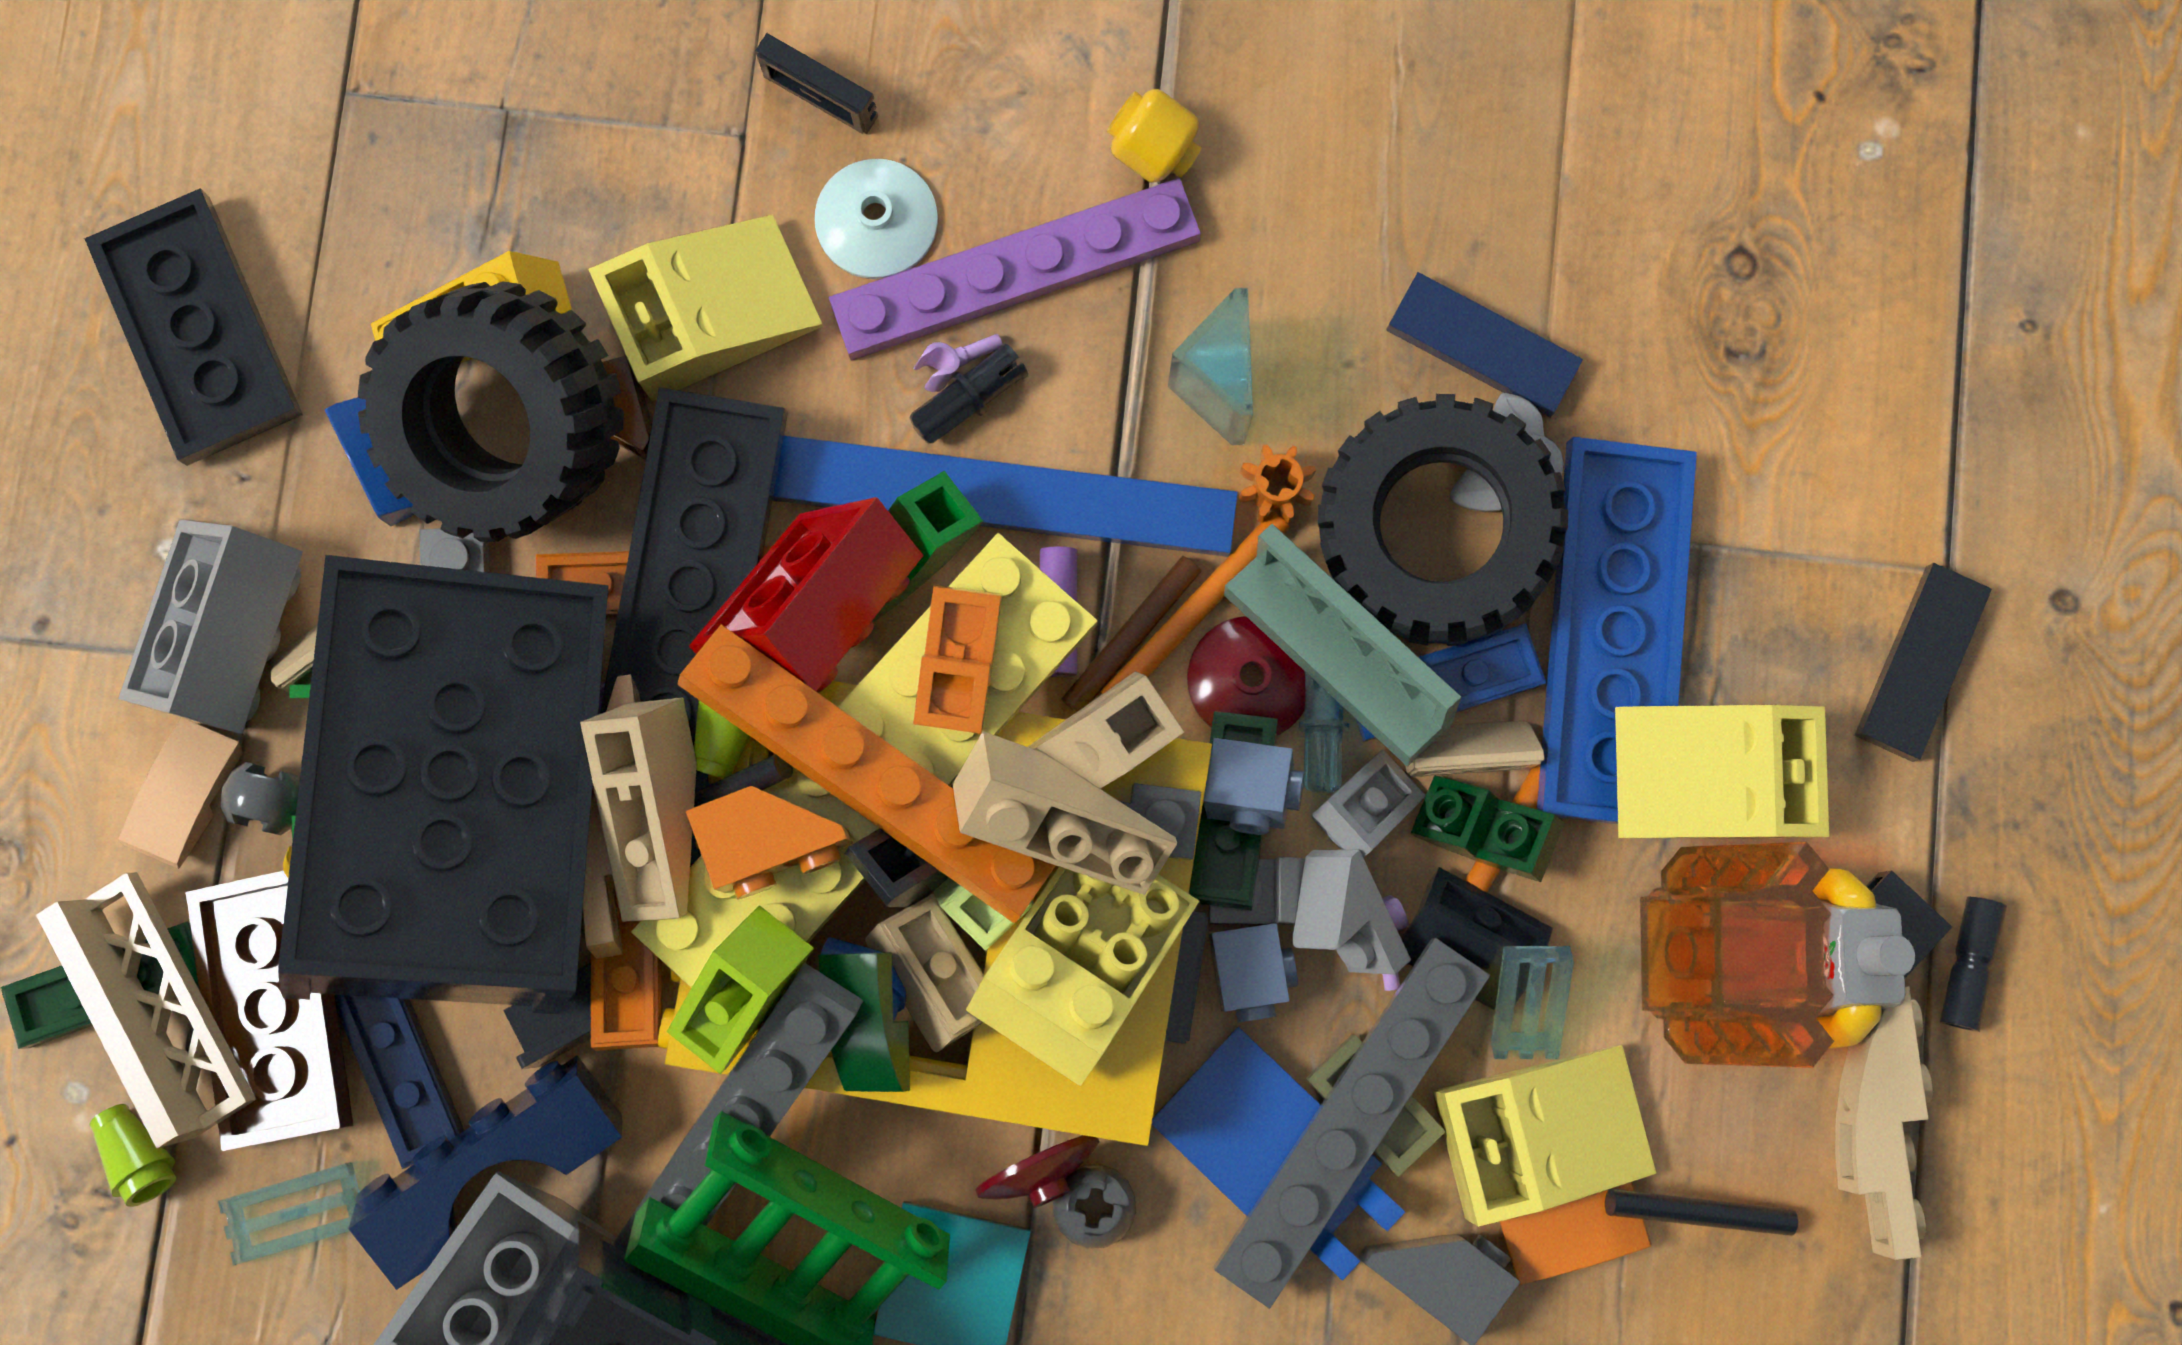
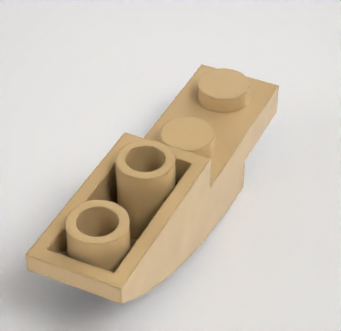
M1905 986V998L1902 1005L1881 1010L1880 1021L1863 1041L1848 1047L1840 1080L1835 1124V1159L1838 1189L1859 1195L1865 1194L1873 1253L1894 1260L1921 1257L1919 1239H1923L1926 1232L1922 1207L1917 1199H1913L1909 1173L1914 1172L1916 1167L1915 1148L1910 1135L1903 1131L1902 1122L1928 1120L1926 1103H1930L1932 1100L1933 1088L1927 1067L1924 1064H1920L1917 1038L1921 1037L1923 1032V1018L1918 1002L1911 998L1909 986Z

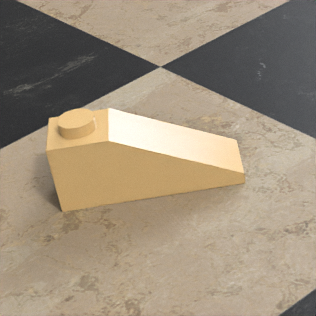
M684 698L627 703L580 722L622 922L681 918L687 914L692 845V828L686 811L694 808L697 767Z

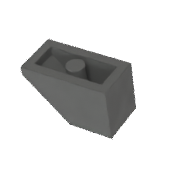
M1457 1234L1365 1246L1358 1256L1364 1264L1469 1345H1475L1520 1283L1518 1279L1505 1270L1511 1258L1480 1234L1472 1244Z

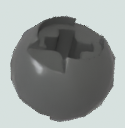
M245 762L231 771L222 787L220 807L227 822L248 826L249 820L261 821L260 824H264L263 832L281 836L292 829V816L296 815L300 776L280 771L278 777H274V779L269 778L267 774H264L266 767Z
M1085 1164L1078 1167L1065 1178L1071 1191L1053 1201L1054 1219L1060 1232L1072 1243L1087 1249L1106 1248L1120 1241L1130 1230L1136 1214L1135 1194L1129 1181L1116 1169L1103 1164ZM1092 1188L1103 1190L1104 1201L1114 1206L1112 1213H1101L1098 1224L1086 1222L1085 1211L1075 1208L1077 1199H1088Z

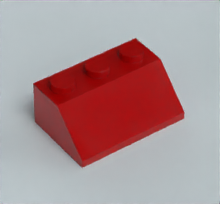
M878 497L800 513L690 643L689 647L697 654L718 627L723 625L819 693L836 678L838 674L836 666L849 649L857 646L870 635L874 628L872 620L883 606L898 597L907 588L910 581L908 578L909 573L924 555Z

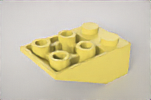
M773 215L647 243L588 269L637 381L651 401L657 400L659 387L680 390L823 327Z
M1719 705L1615 707L1618 838L1789 839L1829 837L1826 718L1824 706Z
M1059 866L983 977L966 1011L1081 1086L1107 1049L1196 908L1199 900L1159 874L1146 894L1143 895Z
M1623 1045L1433 1090L1441 1125L1446 1131L1444 1137L1466 1220L1478 1227L1544 1211L1656 1174Z

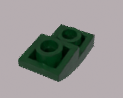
M1434 775L1411 833L1419 839L1477 862L1542 882L1565 823L1555 814L1498 799L1488 789Z
M892 952L818 955L819 972L863 1000L857 1014L831 1049L844 1091H910L908 1021H893Z

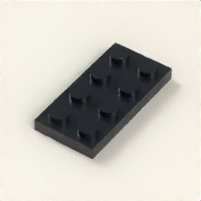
M201 188L84 238L179 462L188 466L303 415L212 201Z

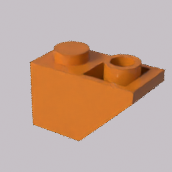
M753 786L746 787L686 811L714 890L723 893L734 890L737 899H743L776 886L777 883L773 874L798 864L802 874H807L842 860L838 849L853 844L849 830L842 825Z

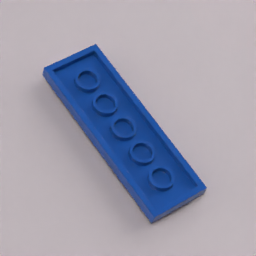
M1572 437L1566 442L1563 479L1566 491L1563 496L1565 509H1568V530L1565 534L1564 551L1556 569L1542 738L1544 761L1540 764L1537 810L1555 814L1558 818L1618 824L1615 707L1678 706L1697 452L1581 437Z

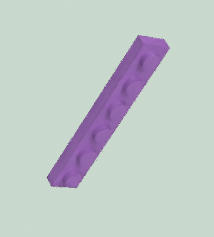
M1180 178L828 298L850 360H854L1200 242L1201 233Z

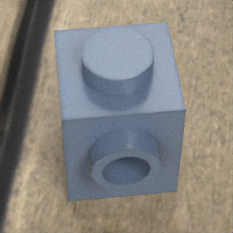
M1214 738L1203 799L1207 818L1230 821L1229 827L1231 829L1247 834H1267L1269 827L1285 829L1287 809L1299 811L1304 785V771L1294 770L1293 749Z
M1277 923L1209 934L1221 1011L1236 1010L1237 1022L1276 1017L1274 1004L1289 1002L1288 988L1298 986L1292 948L1281 949Z

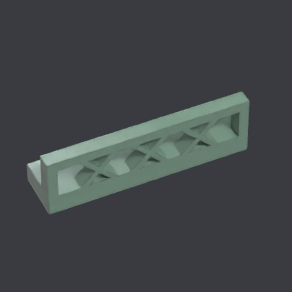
M1273 524L1266 528L1258 536L1256 558L1225 585L1224 596L1408 767L1453 724L1461 696Z

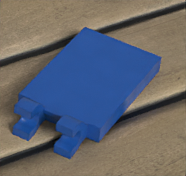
M1237 1027L1152 1118V1125L1247 1216L1321 1105L1242 1029ZM1373 1154L1310 1248L1342 1281L1358 1265L1360 1260L1332 1233L1359 1205L1387 1232L1405 1213L1395 1201L1370 1179L1373 1173L1382 1165Z

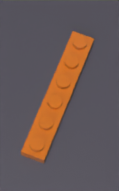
M723 625L718 627L681 672L677 685L1014 924L1024 913L1056 865L960 833L953 788Z

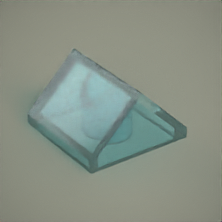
M1235 288L1172 353L1168 388L1231 445L1245 444L1253 417L1248 288Z

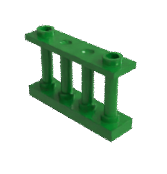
M721 1111L713 1122L704 1165L711 1169L710 1172L677 1210L651 1197L645 1201L635 1214L624 1260L788 1345H873L875 1311L909 1275L938 1290L947 1282L950 1234L938 1228L932 1221L906 1211L767 1136L758 1127L745 1124ZM738 1183L770 1201L736 1240H732L703 1225L702 1222L732 1187ZM796 1214L828 1232L794 1270H789L760 1253ZM852 1245H855L885 1262L854 1296L847 1300L818 1285V1283Z

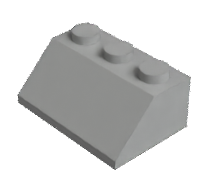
M179 520L118 699L242 734L245 723L253 717L259 705L260 689L258 684L265 663L275 654L280 642L281 631L278 625L286 601L292 598L299 586L301 570L298 565L303 551L234 526Z
M497 1171L374 1345H504L578 1221L612 1240L616 1236L562 1199Z

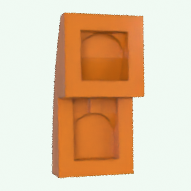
M940 585L933 586L925 654L921 659L914 725L982 733L1003 594Z
M1633 1182L1611 1188L1635 1191ZM1608 1190L1544 1211L1499 1222L1516 1277L1520 1281L1519 1285L1590 1267L1651 1247L1652 1243L1645 1220L1607 1215L1605 1196Z

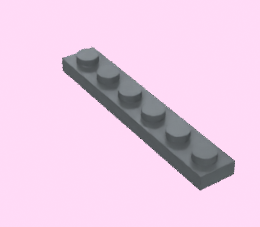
M1432 938L1213 1266L1217 1273L1270 1309L1490 977L1488 973L1438 939Z
M804 963L630 1216L615 1241L628 1247L635 1214L649 1197L677 1210L710 1172L711 1169L704 1165L713 1122L721 1111L745 1124L758 1127L770 1137L853 1020L863 1000ZM732 1189L702 1222L703 1225H708Z

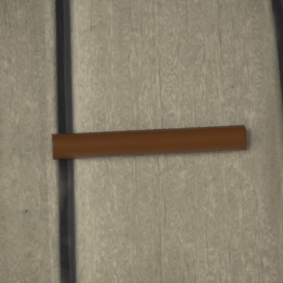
M1181 556L1061 698L1071 710L1076 713L1093 701L1201 573L1200 568L1187 557Z

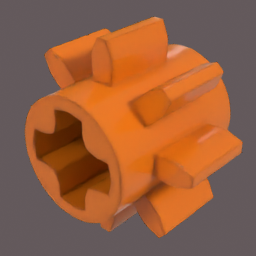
M1265 444L1260 452L1261 463L1258 467L1252 463L1243 462L1240 474L1244 478L1253 481L1252 486H1248L1240 492L1239 501H1254L1257 507L1260 508L1258 522L1262 523L1268 514L1274 511L1277 514L1281 513L1282 518L1290 524L1294 518L1293 504L1295 501L1303 506L1311 505L1315 495L1311 491L1302 488V485L1314 476L1316 469L1315 466L1301 468L1295 460L1297 447L1292 446L1289 448L1286 455H1273L1272 449ZM1276 473L1282 474L1287 478L1285 488L1280 491L1278 496L1272 495L1267 491L1269 481L1275 477Z

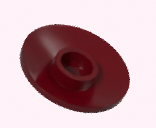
M1247 616L1226 620L1207 632L1195 647L1187 672V685L1191 702L1198 715L1209 727L1212 728L1214 711L1278 719L1277 736L1292 727L1302 716L1309 704L1314 681L1308 673ZM1246 665H1256L1262 670L1264 680L1260 685L1250 687L1242 682L1240 670Z
M1082 1135L1034 1154L981 1183L975 1189L977 1196L981 1199L992 1200L1029 1196L1034 1208L1050 1203L1071 1191L1065 1178L1080 1167L1092 1154L1100 1142L1099 1138Z

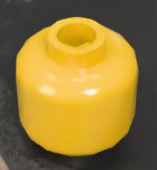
M1159 89L1149 90L1143 96L1134 91L1120 108L1106 131L1113 137L1110 147L1112 155L1151 183L1164 180L1171 172L1181 178L1191 167L1202 149L1201 146L1193 141L1198 132V118Z

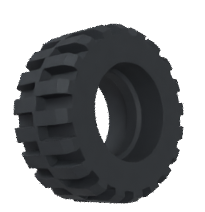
M486 282L471 284L412 306L409 312L396 316L384 327V338L372 343L365 357L366 365L372 368V370L360 375L358 398L366 400V409L358 412L361 434L369 433L373 447L367 449V453L374 468L381 465L390 480L385 483L387 488L397 499L405 496L413 504L410 511L427 524L438 519L442 522L441 530L462 539L471 533L480 542H499L507 536L517 539L535 532L581 504L583 499L593 494L604 482V470L614 465L620 446L618 441L611 439V437L623 430L624 423L623 409L614 407L613 397L621 393L617 374H607L601 359L609 355L600 340L596 339L590 342L582 333L586 323L573 310L563 314L555 310L558 305L556 298L540 290L526 295V289L517 283L500 282L492 286ZM464 357L480 360L495 368L509 380L521 397L530 426L529 449L523 464L504 461L490 454L473 439L464 426L458 412L455 397L456 375Z
M1436 394V400L1418 403L1416 396L1398 402V409L1386 415H1383L1381 411L1377 412L1364 421L1365 428L1357 436L1352 437L1349 435L1338 449L1339 457L1333 468L1328 467L1322 484L1323 495L1321 504H1318L1320 545L1333 580L1392 634L1409 639L1411 643L1427 646L1428 643L1447 644V646L1466 644L1469 640L1480 637L1487 638L1502 631L1503 627L1515 619L1518 620L1527 612L1541 593L1544 592L1558 567L1564 551L1563 544L1568 530V509H1565L1563 496L1566 489L1561 472H1555L1549 460L1551 452L1541 438L1535 441L1525 431L1527 424L1514 414L1510 413L1508 417H1505L1492 410L1494 403L1476 397L1472 404L1455 401L1456 394ZM1452 463L1467 467L1484 478L1499 499L1503 514V531L1500 543L1485 565L1464 578L1444 582L1419 578L1404 570L1392 558L1384 544L1380 520L1385 499L1399 479L1408 472L1423 465Z

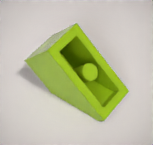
M759 905L713 950L666 1032L721 1075L772 1011L793 978L808 959L814 947Z

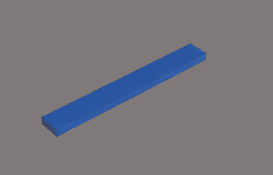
M784 436L772 501L832 507L878 497L886 509L889 510L897 497L945 471L983 520L980 525L982 527L1228 557L1231 552L1237 491Z

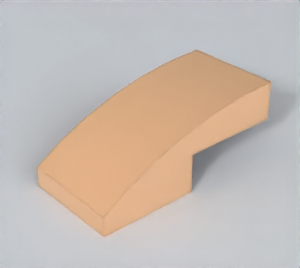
M181 717L154 761L134 800L119 836L120 843L180 869L214 816L209 805L242 756L243 751L240 743Z

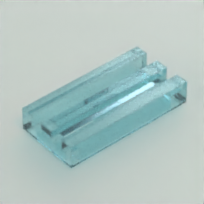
M1504 946L1491 1039L1494 1059H1507L1508 1050H1518L1520 1059H1533L1534 1050H1544L1546 1059H1559L1574 965L1570 946ZM1520 963H1530L1521 1032H1511ZM1547 963H1553L1543 1032H1537Z
M353 1163L341 1164L218 1201L220 1213H226L228 1226L224 1227L227 1240L232 1239L234 1252L230 1253L233 1266L350 1231L348 1228L355 1204L357 1203L355 1198L360 1192ZM340 1179L343 1192L245 1220L244 1207ZM339 1206H347L349 1218L258 1245H251L249 1233Z

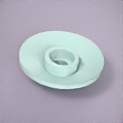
M887 159L862 160L838 171L822 189L815 209V229L820 245L826 255L842 270L866 279H883L916 266L931 248L938 226L935 199L926 182L911 168ZM871 203H879L886 208L884 215L877 220L867 219L863 215V211Z

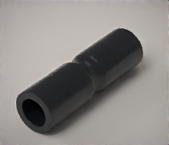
M1967 897L1955 949L1957 960L1951 968L1940 1023L1964 1030L1980 1032L1992 978L1990 967L1996 959L2007 905L1985 898Z

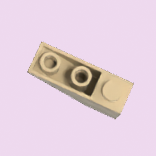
M1135 671L1028 747L1047 754L1100 789L1132 770L1179 737L1184 731L1146 675Z
M984 731L953 783L960 833L1143 895L1146 894L1177 845L1176 837L1047 754Z

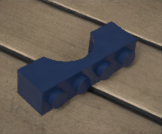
M578 1055L563 1065H560L558 1061H552L541 1067L525 1082L526 1090L506 1103L502 1098H498L486 1104L469 1120L468 1123L471 1127L450 1141L446 1136L436 1138L413 1157V1166L395 1178H392L389 1174H384L370 1182L358 1193L355 1198L357 1203L355 1204L348 1229L396 1290L427 1270L457 1228L453 1207L455 1198L463 1186L477 1173L504 1161L530 1160L546 1164L567 1175L622 1138V1114Z

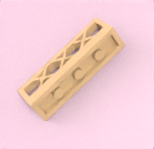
M138 872L125 873L85 900L56 902L36 915L156 1148L194 1139L256 1100ZM125 896L134 914L129 938L115 934L103 912L104 908ZM142 954L156 957L164 971L159 994L144 990L137 978ZM171 1011L187 1015L194 1028L189 1051L173 1047L166 1033ZM201 1068L216 1072L229 1095V1098L208 1111L196 1091Z

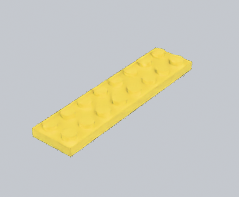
M999 533L993 537L948 586L1003 594L982 732L984 731L995 736L998 735L1097 626L1098 621ZM930 606L838 708L945 784L951 786L981 734L913 724L921 659L925 654ZM794 767L790 778L763 790L842 825L849 830L853 844L879 829L875 824ZM850 844L838 849L842 860L807 874H802L798 864L773 874L777 883L776 886L758 894L737 899L734 890L726 893L714 890L701 855L690 867L687 914L676 919L642 920L631 933L692 988L713 950L759 905L809 943L860 887L865 878L844 854L847 848L852 845Z

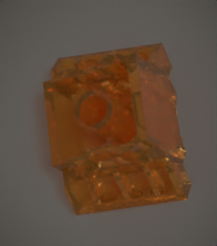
M1808 842L1680 847L1661 870V887L1652 890L1648 896L1640 897L1642 1011H1650L1656 1018L1663 1019L1664 1039L1685 1064L1813 1068L1834 1042L1832 1037L1816 1019L1818 1014L1834 996L1826 986L1823 951L1824 923L1831 916V913L1813 892L1814 888L1829 871V868Z

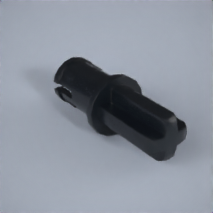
M1004 343L996 352L964 375L959 372L953 374L952 384L911 413L909 418L917 434L925 442L932 444L974 413L979 416L986 413V404L1020 379L1023 380L1028 376V371L1023 363L1017 365L1013 362L1019 358L1016 352L1008 344Z

